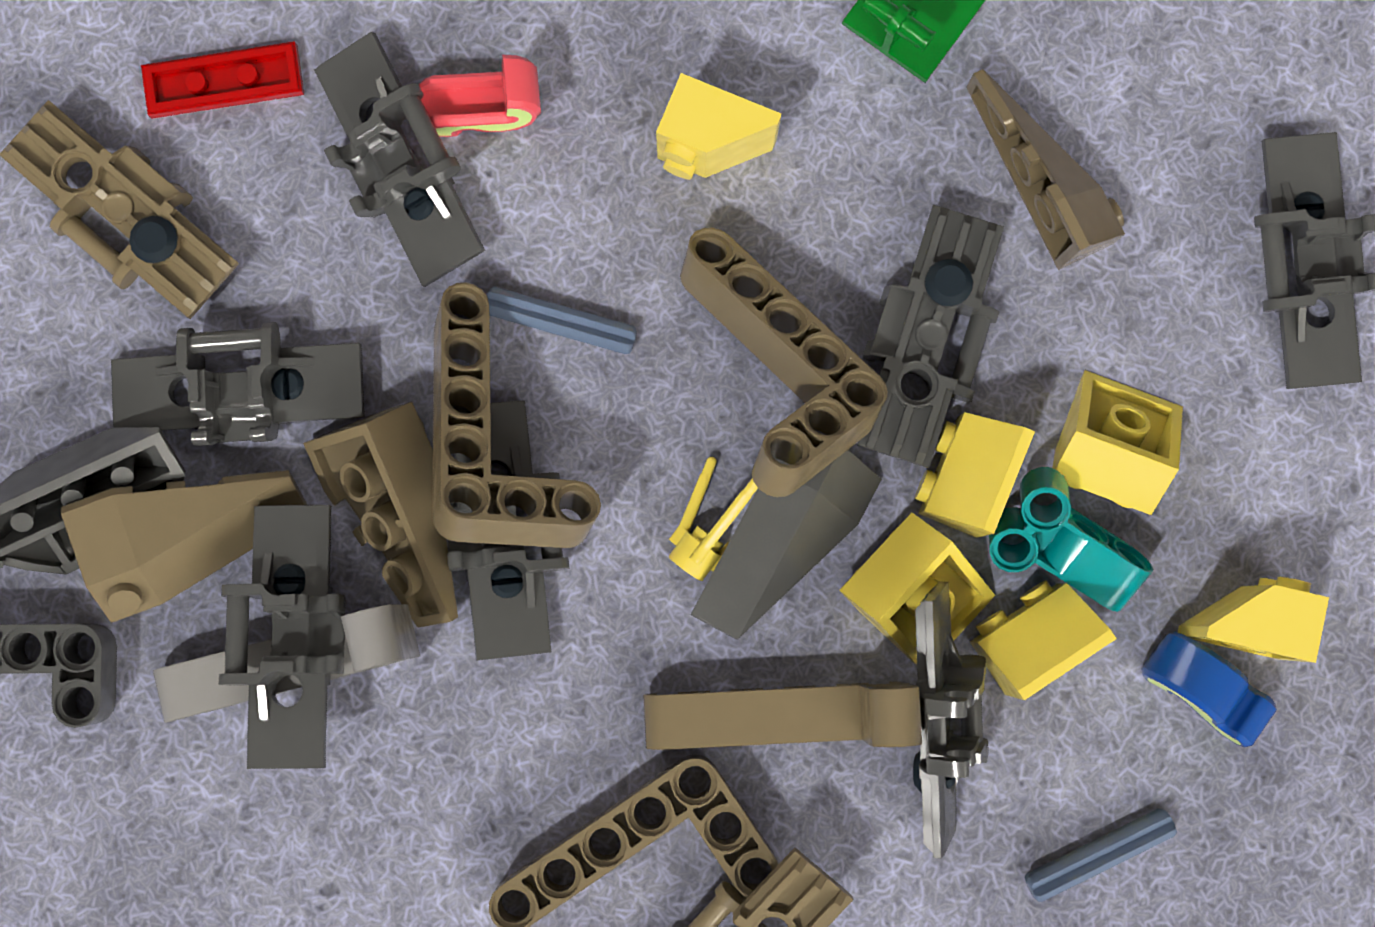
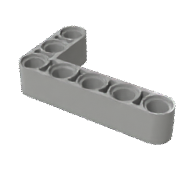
M387 604L341 616L345 633L344 674H331L330 680L420 657L408 604ZM272 639L248 645L247 673H258L260 671L262 656H270ZM225 651L153 670L165 723L248 701L249 685H218L219 674L225 672ZM287 675L277 683L275 694L301 688L302 684L294 675Z

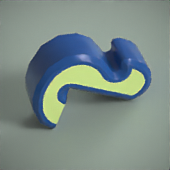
M1177 632L1165 634L1141 668L1142 675L1148 682L1181 698L1216 731L1241 747L1252 746L1277 711L1273 699L1248 683V678L1232 663L1201 643Z

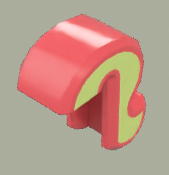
M502 55V72L432 75L425 78L419 84L424 94L421 101L439 137L458 136L463 130L481 132L518 130L531 125L541 113L537 67L527 58L517 55Z

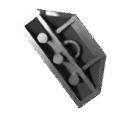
M125 427L107 429L17 470L1 482L0 568L6 565L27 571L69 574L79 569V565L61 516L62 506L111 488L132 486L133 493L164 490L167 489V482L183 481L186 476V470L160 428Z

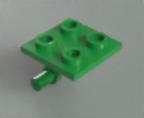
M858 0L842 21V25L926 83L986 0Z

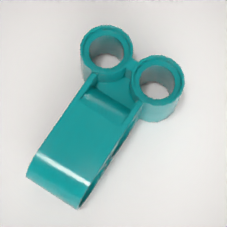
M1038 467L1029 471L1023 477L1020 483L1021 508H1005L995 533L989 535L990 557L998 568L1007 572H1021L1036 563L1100 605L1115 612L1121 611L1154 570L1149 560L1137 549L1071 508L1069 488L1065 477L1058 470L1050 467ZM1041 493H1051L1058 497L1054 503L1049 505H1038L1032 501L1036 495ZM1009 534H1019L1026 538L1017 545H1008L1001 541L1004 536Z

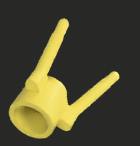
M709 457L706 460L681 522L669 538L676 547L668 557L676 565L700 581L704 580L710 570L714 571L729 543L727 542L721 548L723 543L719 541L720 537L758 489L752 478L710 532L697 525L691 533V526L717 464L715 457Z

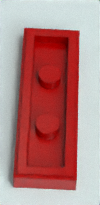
M295 41L141 65L147 114L151 119L305 95L298 45Z

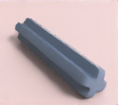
M496 286L490 287L486 295L489 301V316L622 354H630L633 349L637 335L636 328L633 325Z
M1156 809L1028 872L1025 875L1027 887L1038 902H1043L1174 837L1177 833L1175 824L1166 810Z

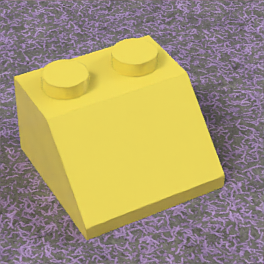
M681 73L656 131L657 159L665 161L663 168L680 178L690 180L693 174L704 178L772 151L777 140L782 114Z
M1084 370L1055 449L1052 468L1058 470L1065 477L1068 486L1071 488L1083 489L1112 500L1122 507L1133 508L1152 515L1179 470L1183 406Z
M966 412L957 417L955 424L946 421L935 448L936 451L943 453L936 471H925L915 494V499L923 502L918 514L976 538L994 534L1035 431Z
M912 512L840 589V592L916 666L915 609L938 582H948L951 636L953 641L996 596L955 544Z
M1277 577V580L1259 578L1258 585L1237 588L1179 625L1178 633L1193 640L1274 659L1316 663L1329 597L1310 593L1311 583L1286 577Z
M1046 580L1020 596L1024 606L1009 616L1003 610H1000L980 622L976 626L980 635L971 640L970 643L978 655L986 658V667L1003 693L1010 697L1026 700L1117 638L1111 629L1067 583H1058L1051 587Z

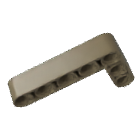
M702 228L696 231L690 237L680 273L682 285L805 403L765 435L752 469L753 482L759 490L773 497H786L798 490L871 431L887 398L886 384L870 366L733 238L722 230L715 228ZM775 459L783 460L789 465L782 464Z
M466 282L455 283L444 291L434 325V527L440 535L455 542L555 548L576 547L586 539L600 513V498L593 487L585 482L576 480L491 475L489 301L483 290L476 285ZM454 314H461L469 319L458 318ZM453 359L464 360L470 365L463 366L457 364ZM452 406L465 407L471 413H460L453 409ZM451 454H464L467 457H469L472 462H459L456 459H454ZM451 503H464L473 512L466 514L458 512L451 506ZM506 506H517L524 510L528 516H515L508 511ZM561 509L574 511L581 520L569 519L562 513Z
M902 681L889 682V684L853 683L836 684V686L816 687V685L784 687V689L763 690V688L731 689V691L727 692L691 691L667 695H657V693L643 695L646 749L651 750L863 740L872 747L922 745L919 686Z
M688 755L504 879L492 894L489 901V914L497 927H530L687 818L691 820L735 888L745 897H748L759 884L748 883L741 877L740 870L742 865L751 858H761L770 864L771 873L778 865V861L716 766L704 756ZM692 766L704 768L710 775L711 782L709 787L700 794L686 792L679 782V778L685 769ZM646 797L659 799L666 809L664 818L656 824L641 822L635 813V806L641 799ZM721 812H730L739 818L740 828L734 837L721 839L711 832V820ZM609 828L618 834L621 846L613 854H600L591 844V835L598 829ZM555 859L568 861L575 870V879L567 885L553 883L547 875V864ZM510 890H518L524 893L530 902V910L521 916H514L508 913L502 904V895Z

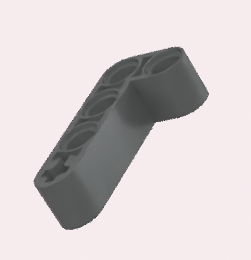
M0 624V674L52 673V709L57 720L65 726L74 728L98 724L109 718L115 708L117 679L116 638L111 630L99 624ZM85 634L91 636L95 644L94 655L88 662L80 657L77 648L79 640ZM31 635L36 636L41 645L40 655L34 662L29 660L25 654V643ZM83 688L89 690L94 699L93 709L88 716L80 712L76 702L77 695Z

